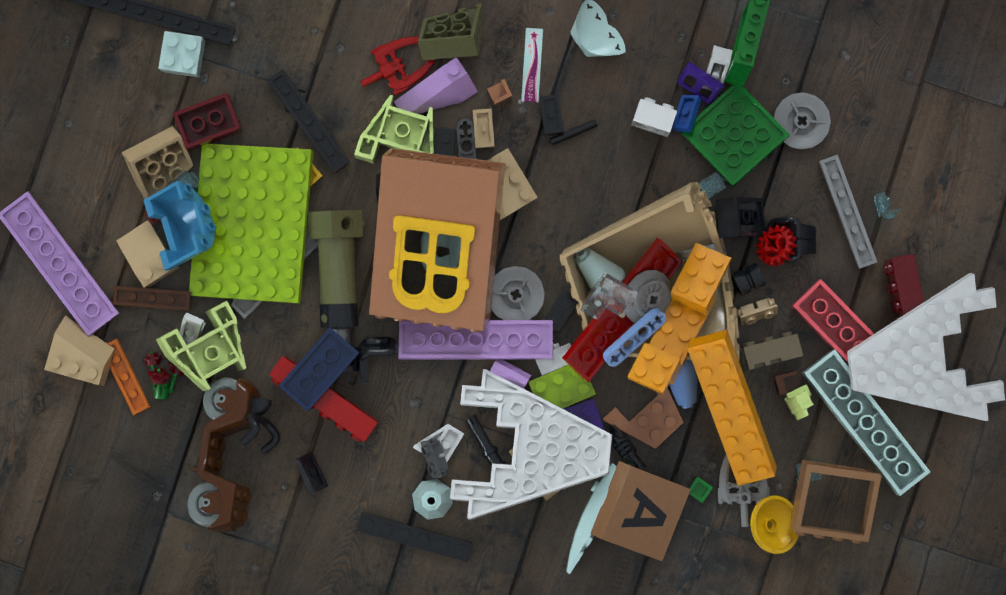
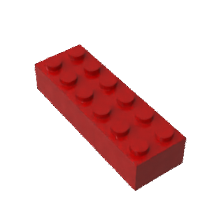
M282 356L269 374L272 377L271 381L279 386L297 364L288 357ZM329 388L311 408H317L320 411L318 414L326 420H334L336 422L334 425L343 432L347 429L352 433L350 437L359 443L361 441L366 442L380 423L332 388Z

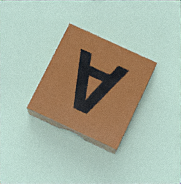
M619 461L610 482L607 497L599 510L590 534L663 561L691 489Z

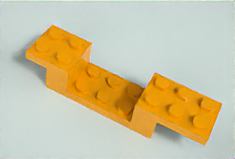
M695 243L671 290V302L665 312L666 322L654 333L649 344L644 343L627 376L629 380L663 395L669 383L674 384L689 354L687 348L690 339L698 337L715 303V292L731 262V257Z

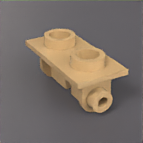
M774 298L757 301V309L754 308L753 303L741 306L737 310L741 326L745 324L752 325L757 320L770 319L778 314V307L775 304Z

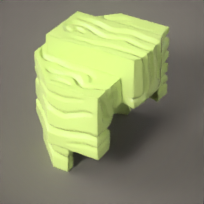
M807 384L785 394L786 398L784 400L796 420L809 415L807 408L814 404L811 401L810 396L812 394Z

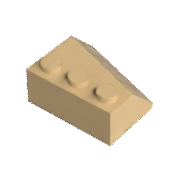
M173 126L122 152L131 175L144 199L164 189L174 181H178L194 166L181 135Z
M508 148L487 160L506 163L500 220L538 198Z
M65 315L55 331L44 370L105 386L115 348L94 334L87 336L78 323Z

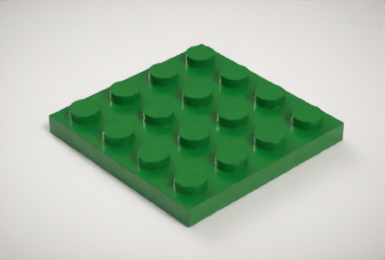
M732 85L695 118L691 132H681L732 187L739 183L790 137V134L744 87Z

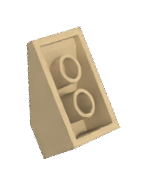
M149 220L116 240L144 288H150L180 268L177 266L172 270H164L159 252L168 249Z

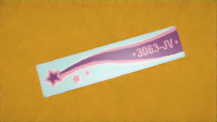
M526 28L521 98L523 102L539 101L543 29Z

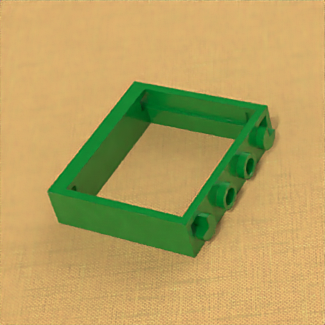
M748 0L742 13L725 83L739 87L744 86L754 65L770 0Z

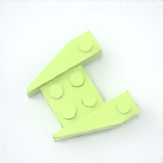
M390 95L369 126L361 134L354 153L355 158L374 164L380 145L434 154L433 108H429L427 117L393 107L394 98L393 95Z
M227 301L206 311L215 329L186 345L178 329H174L156 339L165 357L202 391L211 389L206 381L207 378L233 363L238 371L246 369L244 354H242L240 344L241 339L237 329V319Z

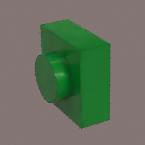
M697 476L689 487L691 489L689 494L703 503L713 487Z

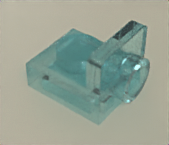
M885 192L874 195L879 217H885V220L895 218L896 214L901 212L900 208L889 210L890 199L885 195Z

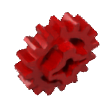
M776 225L775 229L770 226L769 232L763 231V238H758L761 242L756 244V247L759 248L756 252L760 256L759 259L768 266L773 265L774 267H777L778 263L784 265L785 259L790 261L789 255H794L795 252L792 249L797 247L793 243L797 240L793 236L794 233L785 226L780 227L779 225Z

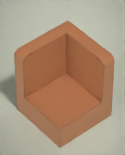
M505 79L487 88L495 107L512 99V94Z

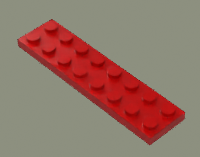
M655 239L621 282L619 288L610 296L562 357L585 381L590 382L604 364V351L635 324L627 317L624 309V294L633 278L645 270H657L664 273L670 280L683 262L661 239Z

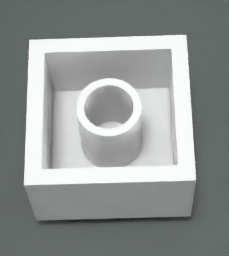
M647 97L644 100L640 99L631 126L668 137L677 111L673 110L674 107L669 104L663 103L661 106L655 104L656 101Z

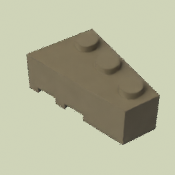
M792 331L780 334L781 338L778 339L770 336L763 338L762 343L755 344V341L743 343L744 347L740 348L745 371L803 356L798 334L792 335Z

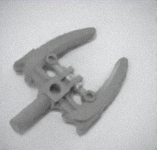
M725 455L719 474V488H717L718 504L723 502L727 504L737 502L740 504L741 527H749L748 504H751L752 501L758 503L761 499L770 496L768 479L740 486L737 485V482H728L730 463L727 455ZM756 487L758 492L752 493L749 488ZM738 488L736 493H729V489Z

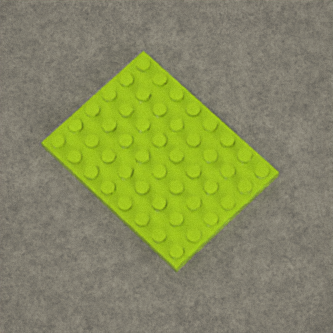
M206 144L202 146L198 195L210 207V214L216 230L211 248L192 258L189 284L191 296L300 304L313 150Z

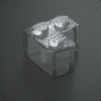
M604 272L587 294L581 311L598 320L607 308L624 318L632 308L638 292Z

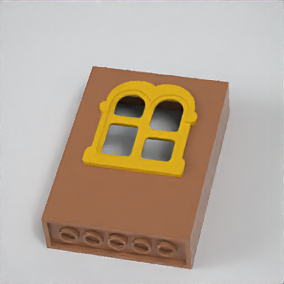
M390 148L382 155L369 315H375L379 319L390 317L395 321L411 320L415 324L431 323L435 327L446 325L455 330L466 328L471 332H481L485 329L491 316L506 163ZM407 230L429 233L427 254L407 252L405 250ZM439 234L461 238L458 268L436 265L437 237ZM404 260L424 262L427 265L425 287L418 294H410L402 286ZM435 274L457 277V290L453 297L443 299L435 294L433 289Z

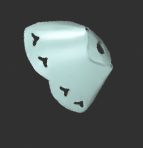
M585 0L570 31L571 36L584 55L587 57H599L625 53L626 49L622 37L615 28L608 24L606 14L602 8L593 0ZM587 4H589V6H592L593 8L587 9ZM597 13L601 20L595 18ZM609 32H610L611 35L614 36L615 38H609ZM617 44H619L620 51L615 49Z

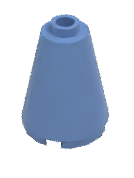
M685 360L674 384L669 383L677 405L682 406L684 409L693 407V404L697 402L698 376L692 360Z

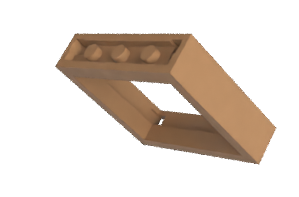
M802 460L789 527L795 534L800 536L813 534L814 537L821 539L828 536L836 541L849 539L850 542L861 544L862 541L869 542L882 474L876 470ZM811 472L870 481L860 533L801 525Z

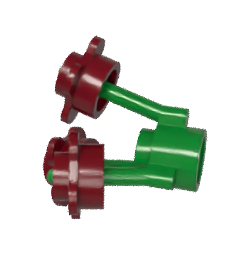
M151 351L146 353V357H143L142 360L145 361V366H151L152 371H148L147 375L151 376L154 398L168 399L169 393L174 391L177 376L184 375V373L173 363L168 362L170 366L169 371L174 373L171 383L168 385L167 379L170 378V373H167L164 368L155 367V365L161 364L160 359L162 355Z

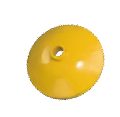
M775 495L761 499L755 505L751 514L750 526L753 538L761 549L771 554L787 552L794 546L799 536L789 527L793 505L784 497Z

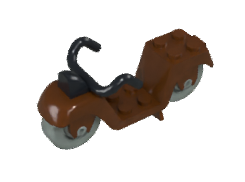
M223 377L213 381L209 385L211 389L206 390L204 393L203 407L212 421L207 423L203 429L198 468L189 467L190 471L196 472L199 478L205 480L194 487L189 495L187 503L189 515L195 523L207 527L208 530L214 532L237 531V528L243 527L248 519L247 504L251 498L249 488L219 476L223 466L221 458L222 452L225 450L224 438L252 427V430L240 440L246 446L258 435L260 431L259 424H261L272 435V439L261 448L264 454L273 449L280 440V434L275 426L268 419L261 416L270 409L272 400L261 398L257 387L246 379L239 378L236 380Z

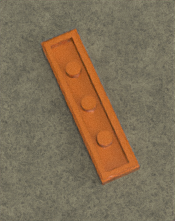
M116 338L108 342V345L115 348L110 364L111 372L134 416L150 408L151 405L119 340Z

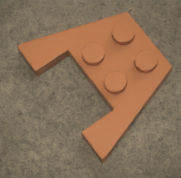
M668 388L664 395L656 392L658 395L630 421L616 407L603 418L605 422L611 425L615 424L620 430L655 449L684 423Z

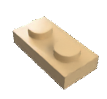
M492 108L473 110L475 148L495 147Z

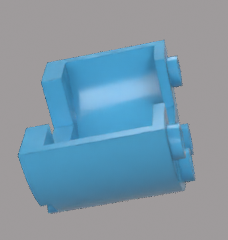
M176 181L143 200L148 217L161 219L170 250L159 252L164 270H172L211 248L216 230L210 214L211 210L190 184Z

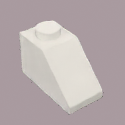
M714 45L706 73L723 84L733 50ZM707 86L702 87L703 89L712 91Z

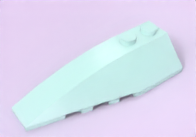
M613 463L609 466V474L603 476L600 482L596 481L591 488L593 493L582 512L571 544L566 572L569 574L583 555L585 547L587 548L593 540L594 535L590 533L599 510L607 497L609 485L617 467Z

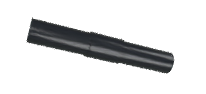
M594 119L550 138V142L553 146L597 127V122Z

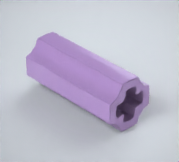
M495 360L490 372L523 389L531 377L527 372L505 360Z

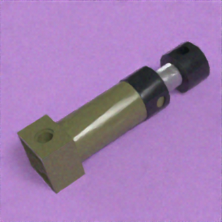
M362 210L308 212L309 239H318L320 328L329 329L331 327L350 344L349 330L351 327L358 326L354 238L363 237L365 222ZM359 354L344 372L359 371Z

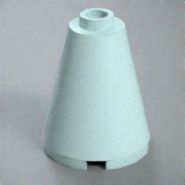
M584 248L576 253L575 262L592 293L597 298L603 297L605 299L610 297L619 288L620 282L625 279V271L590 248Z

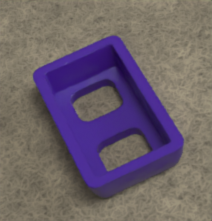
M691 62L687 63L677 79V83L694 95H699L707 104H712L724 88L721 82ZM687 75L696 79L693 87L684 82ZM703 86H707L712 90L709 98L700 93Z

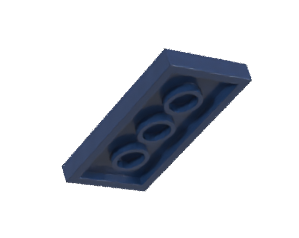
M330 327L280 383L279 387L309 412L358 356L359 352Z

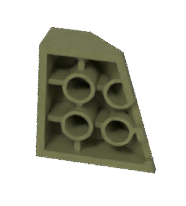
M482 3L476 4L474 9H458L459 12L449 15L444 13L425 18L418 39L422 59L436 60L478 56L484 34Z

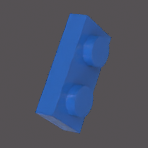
M699 95L681 96L672 125L673 131L691 132L702 100Z

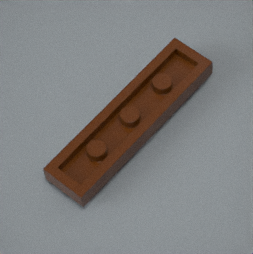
M114 286L113 305L190 311L191 292Z

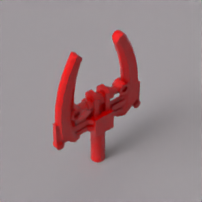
M419 37L401 38L371 50V54L375 55L376 64L378 62L380 64V71L360 82L363 87H366L384 77V79L390 82L388 86L394 90L393 95L397 96V94L409 89L408 87L423 78L435 61L428 60L410 76L405 74V64H401L402 59L396 57L395 50L408 45L418 44ZM389 54L392 57V63L387 61L386 55ZM396 72H399L402 75V79L399 81L395 76Z

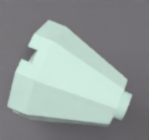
M439 479L421 481L412 494L415 511L426 519L444 517L453 504V501L450 499V487ZM433 497L435 503L431 504V502H428V498Z

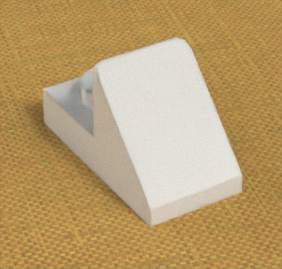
M189 313L184 315L179 332L186 345L201 337L206 325L203 319Z

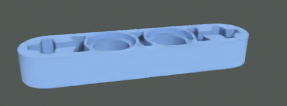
M659 308L651 309L604 351V361L612 367L619 365L666 322L665 313ZM642 327H646L644 333L638 334ZM628 340H631L630 345L624 347V343Z

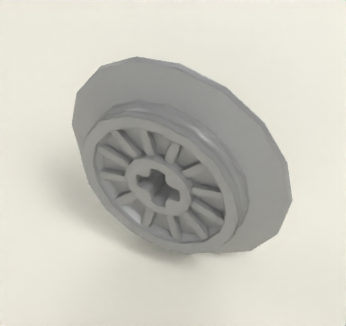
M804 92L791 94L783 99L776 108L774 119L790 134V137L784 143L789 147L800 150L813 148L821 143L828 134L831 124L829 110L824 102L815 95ZM798 117L800 119H802L803 117L806 119L804 122L805 126L803 124H801L800 126L797 124L799 121Z
M512 266L504 268L494 276L491 309L502 320H530L538 314L544 302L545 292L541 280L534 272L525 267ZM519 290V294L522 295L521 298L513 300V296L510 295L511 292Z
M645 270L636 275L629 283L624 294V309L627 317L633 323L639 321L653 308H659L664 313L666 312L671 302L672 288L669 279L664 273L657 270Z

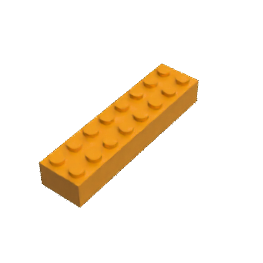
M728 330L690 339L687 349L737 485L740 486L775 477L777 465Z

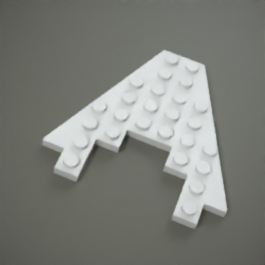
M969 273L848 350L851 389L988 421L987 403L1005 400L1003 381L997 380L966 386V376L963 368L946 371L943 336L961 333L960 314L996 308L995 288L989 287L976 290L975 274Z
M483 369L481 386L462 385L461 406L498 408L496 426L515 428L512 465L492 463L490 482L452 480L450 499L469 501L468 520L609 474L612 434L486 369Z

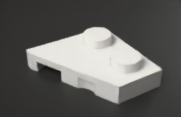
M447 424L422 441H428L436 437L440 441L443 453L437 456L438 458L445 456L446 462H448L465 433ZM418 442L413 448L421 452L422 446Z

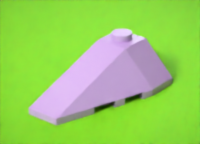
M456 57L395 100L394 104L397 108L422 114L429 111L430 107L435 110L462 103L478 93Z

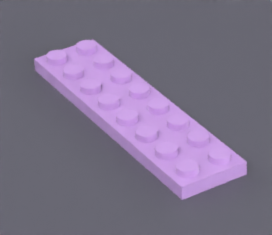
M27 191L0 211L1 221L87 336L94 334L120 314L30 192Z
M411 320L399 321L398 358L399 360L553 359V320H490L481 332H471L466 328L455 330L446 325L435 327L431 323L425 322L423 324H415Z

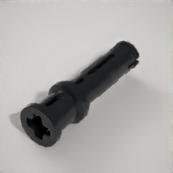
M476 415L471 417L474 425L470 418L465 420L482 448V456L489 462L490 470L492 471V463L506 464V461H503L498 454V448L490 442Z

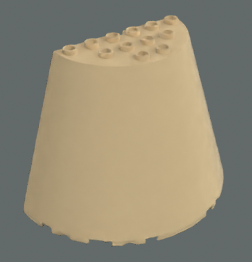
M689 183L563 250L562 254H560V262L562 266L565 265V276L567 282L571 284L572 298L576 299L579 303L576 304V310L578 315L582 317L583 330L610 297L605 299L603 297L597 298L592 293L575 262L578 251L584 248L592 249L620 266L625 271L626 276L656 238L661 239L675 254L679 251L692 249L695 243L703 246L715 244L717 252L727 255L723 238H719L717 231L718 220L715 211L711 212L708 209L712 204L708 199L706 191H700V183ZM728 266L722 278L723 282H720L715 292V303L698 337L728 330L739 360L740 345L736 339L739 338L737 308H732L734 307V287L730 266ZM679 268L669 280L671 288H673L680 275ZM642 327L638 334L644 333L646 327ZM652 334L628 357H638L644 343L649 344L654 334ZM631 340L626 341L624 347L629 346ZM688 354L686 360H691V357H690L689 354Z

